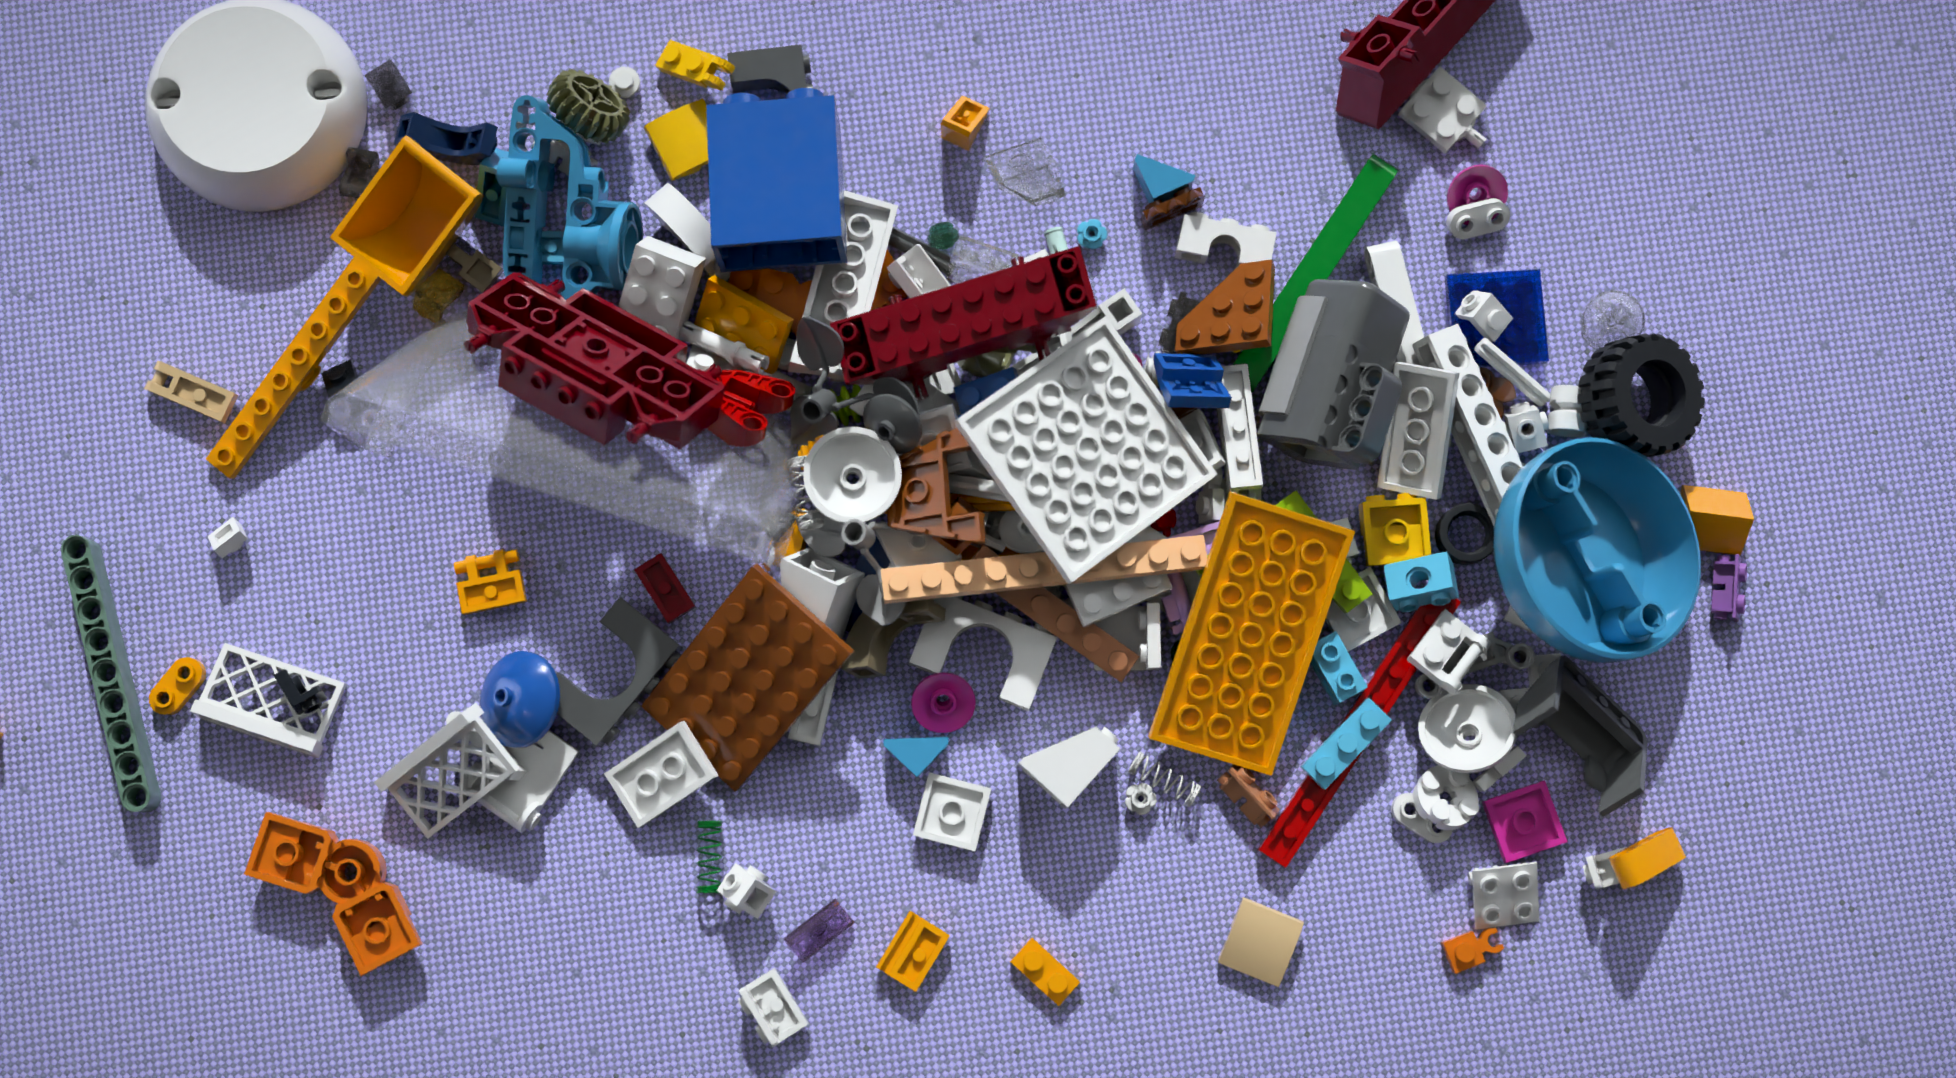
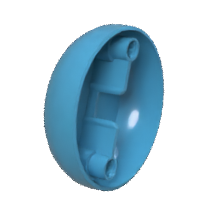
M1589 437L1574 439L1549 448L1524 465L1510 482L1501 500L1495 521L1493 545L1495 565L1502 589L1511 607L1536 636L1558 651L1579 660L1593 663H1615L1634 660L1656 652L1679 634L1688 621L1697 599L1701 578V557L1695 526L1689 510L1673 483L1658 466L1646 456L1624 444L1604 438Z

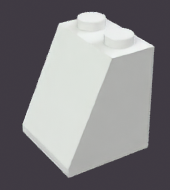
M810 547L782 558L780 562L781 585L842 639L856 601L857 588L865 573L832 557H823Z
M1094 727L1024 757L1017 766L1066 809L1120 750L1116 745L1119 739L1106 727L1102 730Z

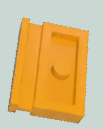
M910 910L876 968L916 992L950 935Z

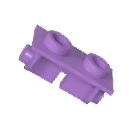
M1736 554L1735 561H1730V556L1718 555L1717 561L1713 562V585H1725V590H1712L1711 613H1714V619L1727 620V614H1732L1734 621L1739 622V614H1745L1746 597L1745 595H1740V584L1747 580V563H1742L1739 554Z

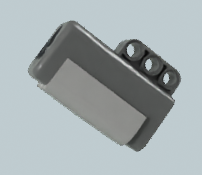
M1316 279L1310 282L1305 296H1299L1279 348L1258 411L1259 415L1262 416V420L1257 431V437L1289 457L1307 464L1358 470L1361 463L1367 464L1375 461L1381 453L1402 391V381L1391 372L1410 319L1407 308L1369 282Z

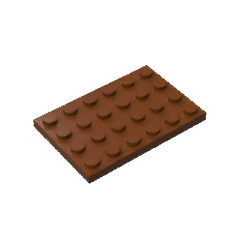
M755 564L694 638L641 707L666 730H669L679 722L685 721L719 775L718 777L736 792L748 780L854 650L762 567Z

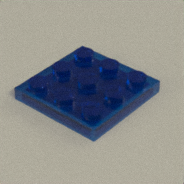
M1540 269L1447 274L1444 277L1449 327L1455 324L1459 325L1462 334L1466 337L1471 354L1479 367H1492L1475 351V346L1484 337L1469 320L1460 319L1455 314L1461 306L1462 300L1474 290L1492 293L1513 317L1496 341L1492 342L1517 365L1546 364L1549 362Z

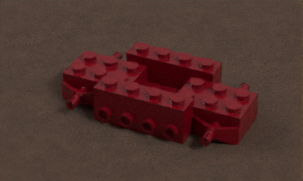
M513 272L468 302V332L474 335V337L465 341L464 347L471 354L487 345L501 350L498 386L604 446L625 430L627 420L635 425L625 434L628 442L632 441V444H636L642 437L649 435L659 438L681 450L718 419L725 386L716 380L722 374L719 366L716 367V364H712L707 370L702 371L686 364L688 344L584 288L565 300L559 294L565 290V284L562 280L559 282L560 279H556L546 286L521 273Z

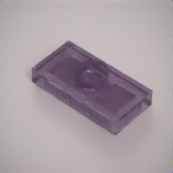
M835 898L783 939L804 963L855 922Z

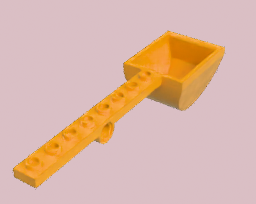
M404 136L330 236L333 241L354 256L214 446L206 460L229 479H235L297 393L309 388L318 378L321 372L320 362L381 279L401 295L406 297L411 295L437 267L450 247L455 244L478 210L484 195L433 157L411 137Z

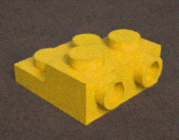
M1402 493L1397 494L1396 500H1385V495H1373L1365 497L1366 502L1358 504L1360 532L1364 539L1366 566L1386 565L1431 555L1425 497L1417 498L1416 495Z

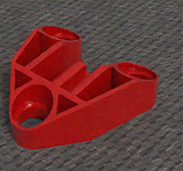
M722 370L721 376L716 378L725 386L722 408L719 410L718 419L707 429L731 446L749 447L756 445L764 440L768 425L767 419L761 414L780 413L789 409L793 405L796 391L795 386L789 381L742 370Z

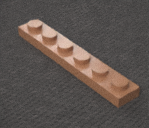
M982 544L972 559L999 557V555ZM1044 587L995 592L1120 682L1123 681L1140 657L1094 623L1083 628L1076 610Z

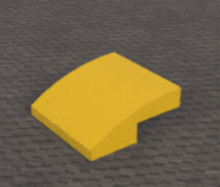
M703 98L668 112L644 126V130L671 181L699 172L701 166L708 164L707 104Z

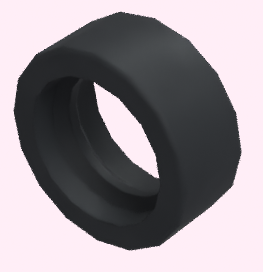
M1472 503L1456 505L1444 513L1436 524L1434 537L1437 548L1440 552L1447 551L1452 562L1455 564H1475L1488 557L1494 551V526L1487 510L1481 505ZM1471 516L1479 520L1483 525L1485 540L1478 550L1470 553L1461 552L1451 544L1448 536L1449 527L1458 517Z

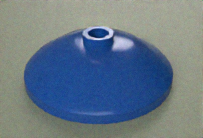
M516 651L502 657L486 676L480 695V708L484 711L481 719L503 746L511 748L528 747L538 742L551 728L560 702L559 682L551 664L539 654L528 651Z

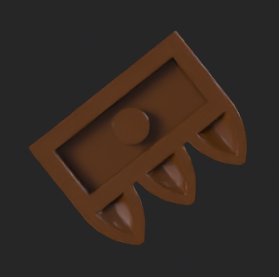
M1190 187L1176 192L1173 195L1174 198L1162 202L1159 199L1146 205L1140 219L1145 231L1202 207L1205 196L1201 188L1198 187L1191 190Z

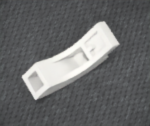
M669 183L665 184L644 204L661 225L669 230L689 252L706 258L703 269L710 277L715 275L726 281L730 278L731 272H720L711 247L710 223L678 190Z

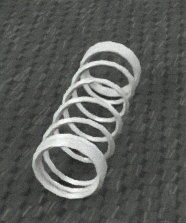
M798 456L787 461V465L790 467L788 471L799 475L792 479L791 484L796 487H803L793 494V497L796 499L805 500L796 506L797 511L806 513L798 519L800 523L799 529L802 531L818 529L825 525L823 519L800 521L810 514L820 512L819 510L798 509L800 505L809 502L810 499L796 497L795 494L804 490L805 485H797L793 481L802 477L803 472H793L791 468L804 467L807 456Z
M1139 751L1128 770V774L1130 773L1133 776L1139 765L1147 758L1141 775V781L1158 764L1152 787H1155L1170 770L1163 791L1164 794L1181 777L1175 800H1178L1193 783L1191 792L1184 803V806L1191 807L1201 789V785H1195L1194 781H1192L1179 794L1183 782V775H1179L1167 788L1172 774L1171 768L1167 769L1156 781L1160 762H1156L1145 774L1149 756H1144V753Z

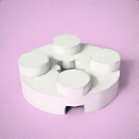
M1440 765L1429 768L1419 778L1418 783L1414 787L1413 801L1418 813L1424 820L1429 819L1437 824L1434 827L1441 830L1459 829L1468 823L1479 811L1478 793L1468 773L1454 772ZM1443 791L1451 796V804H1448L1445 799L1440 798L1439 795Z

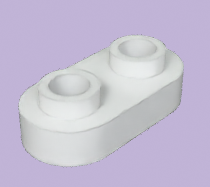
M1490 198L1454 208L1447 216L1446 226L1449 232L1456 238L1469 239L1503 229L1509 222L1510 210L1501 200ZM1499 213V217L1495 221H1491L1492 216ZM1469 220L1468 226L1461 228L1463 222Z
M1413 793L1400 794L1393 800L1391 805L1393 818L1430 843H1442L1451 836L1453 830H1441L1439 833L1433 831V822L1429 819L1424 820L1418 813L1414 805ZM1407 803L1413 804L1415 808L1412 815L1405 813L1404 807Z

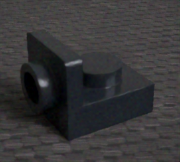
M286 669L274 675L290 705L298 715L303 712L305 714L314 712L327 699L319 686L306 692L307 689L299 676L295 675L292 677Z

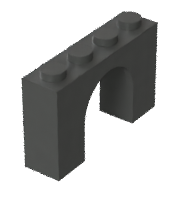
M801 44L727 53L728 61L735 67L733 73L730 74L733 93L773 89L787 95L790 91L798 88H813V84H807L806 74L812 73L809 54L803 55Z
M621 597L618 598L599 622L624 641L634 655L636 664L635 674L628 688L613 698L596 699L585 693L563 674L556 673L560 687V702L557 714L598 747H602L604 744L609 746L620 733L619 725L625 718L631 720L641 708L638 702L646 693L648 695L651 694L661 681L659 679L666 668L671 669L681 656L680 651L683 649L681 645Z

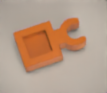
M1497 928L1483 930L1477 939L1473 931H1468L1441 942L1452 972L1456 974L1486 962L1482 954L1483 952L1498 953L1504 949L1503 944H1497L1492 947L1488 943L1489 936L1498 932Z

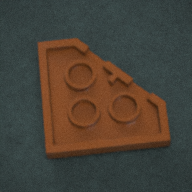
M1272 259L1240 264L1177 324L1176 354L1204 355L1271 346L1275 265Z

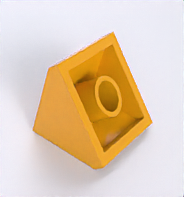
M1682 485L1681 497L1694 523L1700 551L1741 555L1754 521L1747 494Z

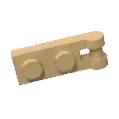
M157 360L153 368L156 372L152 380L147 381L144 387L145 390L219 422L226 423L239 395ZM168 376L173 377L169 387H163Z

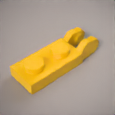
M669 40L655 64L663 73L704 88L708 86L723 91L726 84L721 78L714 76L716 70L732 74L735 70L734 65L725 59L673 40Z

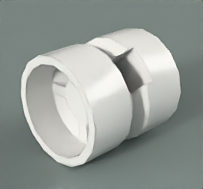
M1557 385L1551 388L1549 405L1554 411L1548 414L1549 430H1547V433L1571 438L1589 435L1586 430L1589 427L1586 422H1582L1580 413L1583 412L1582 406L1578 404L1577 395L1581 394L1580 387L1575 385Z

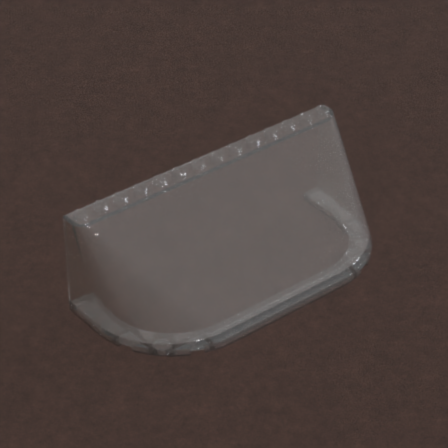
M468 309L447 316L425 329L330 397L324 406L319 421L362 450L391 459L395 446L730 552L751 559L750 568L758 564L778 583L781 581L780 562L786 555L795 528L796 518L800 513L796 510V506L800 502L805 501L793 497V494L803 487H796L791 484L792 479L799 475L788 471L790 467L787 465V461L798 457L797 452L801 449L800 445L790 442L791 424L783 412L761 414L768 422L765 438L760 443L749 447L728 445L708 429H705L681 450L659 438L645 435L636 444H632V441L628 442L625 434L635 425L627 420L625 430L604 446L498 386L501 350L487 345L471 354L464 347L465 341L474 337V335L468 332ZM801 467L791 468L793 472H804V470H801ZM804 477L796 479L793 483L804 485ZM806 489L795 494L796 497L805 498ZM804 504L800 505L798 509L804 508Z

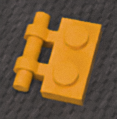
M504 549L495 550L494 554L482 557L471 555L466 556L463 561L454 562L456 575L468 573L469 580L456 583L463 615L527 602L522 571H508L509 563L520 561L517 549L505 551ZM496 566L497 574L480 578L481 569Z

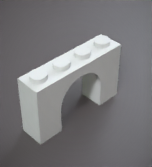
M963 596L934 599L935 603L946 609L945 621L925 623L923 625L909 664L932 674L941 673L950 648L961 633L974 627L991 628L1004 636L1012 651V666L999 700L1029 711L1057 637L1053 636L1051 632L1040 624L1035 623L1034 628L1022 624L1023 618L1015 614L1005 612L1004 616L994 613L992 612L993 606L975 600L973 605L963 601Z

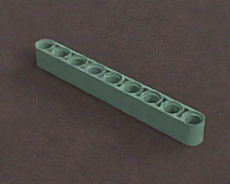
M71 535L63 541L61 555L120 799L123 806L129 811L151 812L159 806L161 792L102 550L94 540L80 535ZM85 544L86 552L78 559L77 550L80 545ZM92 574L93 583L89 588L85 589V578ZM99 604L101 613L93 620L91 616L92 609ZM104 635H107L108 645L105 649L100 650L99 641ZM114 666L116 669L115 677L108 681L106 678L107 670ZM121 696L123 707L120 711L116 712L114 702ZM128 727L131 731V737L128 742L123 743L121 734ZM135 758L138 761L139 767L136 773L132 775L129 771V763ZM143 789L146 793V800L140 806L136 801V796Z

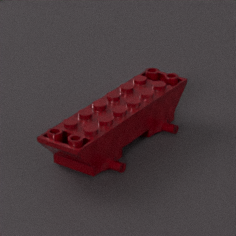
M1403 0L1389 17L1377 14L1365 28L1358 32L1344 29V32L1340 34V39L1342 42L1349 43V45L1337 58L1342 66L1336 113L1339 116L1379 130L1422 81L1429 76L1440 61L1448 55L1450 50L1477 20L1490 8L1495 0Z
M1080 246L1028 262H1024V257H1017L1019 265L1016 258H1013L1011 260L1012 267L903 301L902 295H895L896 300L891 296L889 298L890 305L830 323V327L837 331L844 344V356L840 365L846 385H873L874 381L878 378L892 377L903 383H912L915 398L919 401L922 400V396L924 399L929 397L924 379H927L933 373L948 369L947 365L1007 346L1011 350L1024 345L1035 346L1039 362L1044 359L1043 350L1046 357L1051 354L1048 341L1057 335L1070 332L1072 325L1098 308Z

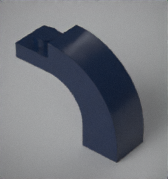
M411 112L401 115L393 145L397 146L404 136H409L437 160L464 165H480L483 159L490 157L496 149L498 127L488 122L469 127L456 126Z

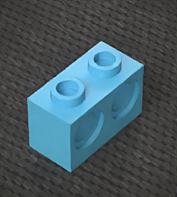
M1337 631L1318 640L1310 664L1333 705L1339 704L1368 688Z

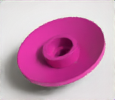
M1474 165L1461 171L1449 186L1447 193L1448 209L1451 212L1458 206L1490 198L1499 199L1506 204L1508 197L1507 182L1504 176L1491 166ZM1474 188L1478 189L1474 196H1469ZM1499 213L1494 214L1491 220L1496 218ZM1469 220L1463 222V224L1468 225Z
M945 672L935 673L924 678L916 686L911 699L912 712L918 723L924 728L937 733H949L962 728L973 716L976 706L975 694L970 684L956 674ZM940 695H947L949 697L944 702L937 699Z

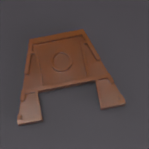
M957 427L951 431L945 430L936 435V439L922 447L918 445L910 452L898 456L901 464L902 479L899 493L887 510L889 528L971 543H986L983 514L974 512L951 517L947 455L972 450Z

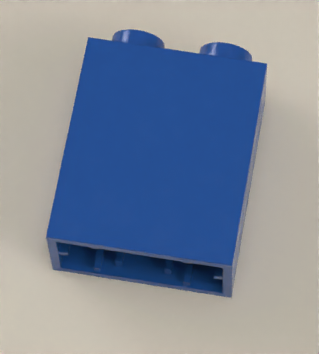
M798 88L790 91L786 95V99L761 101L754 94L735 93L727 96L723 100V104L706 105L711 247L720 272L848 263L841 128L834 95L824 96L817 89Z

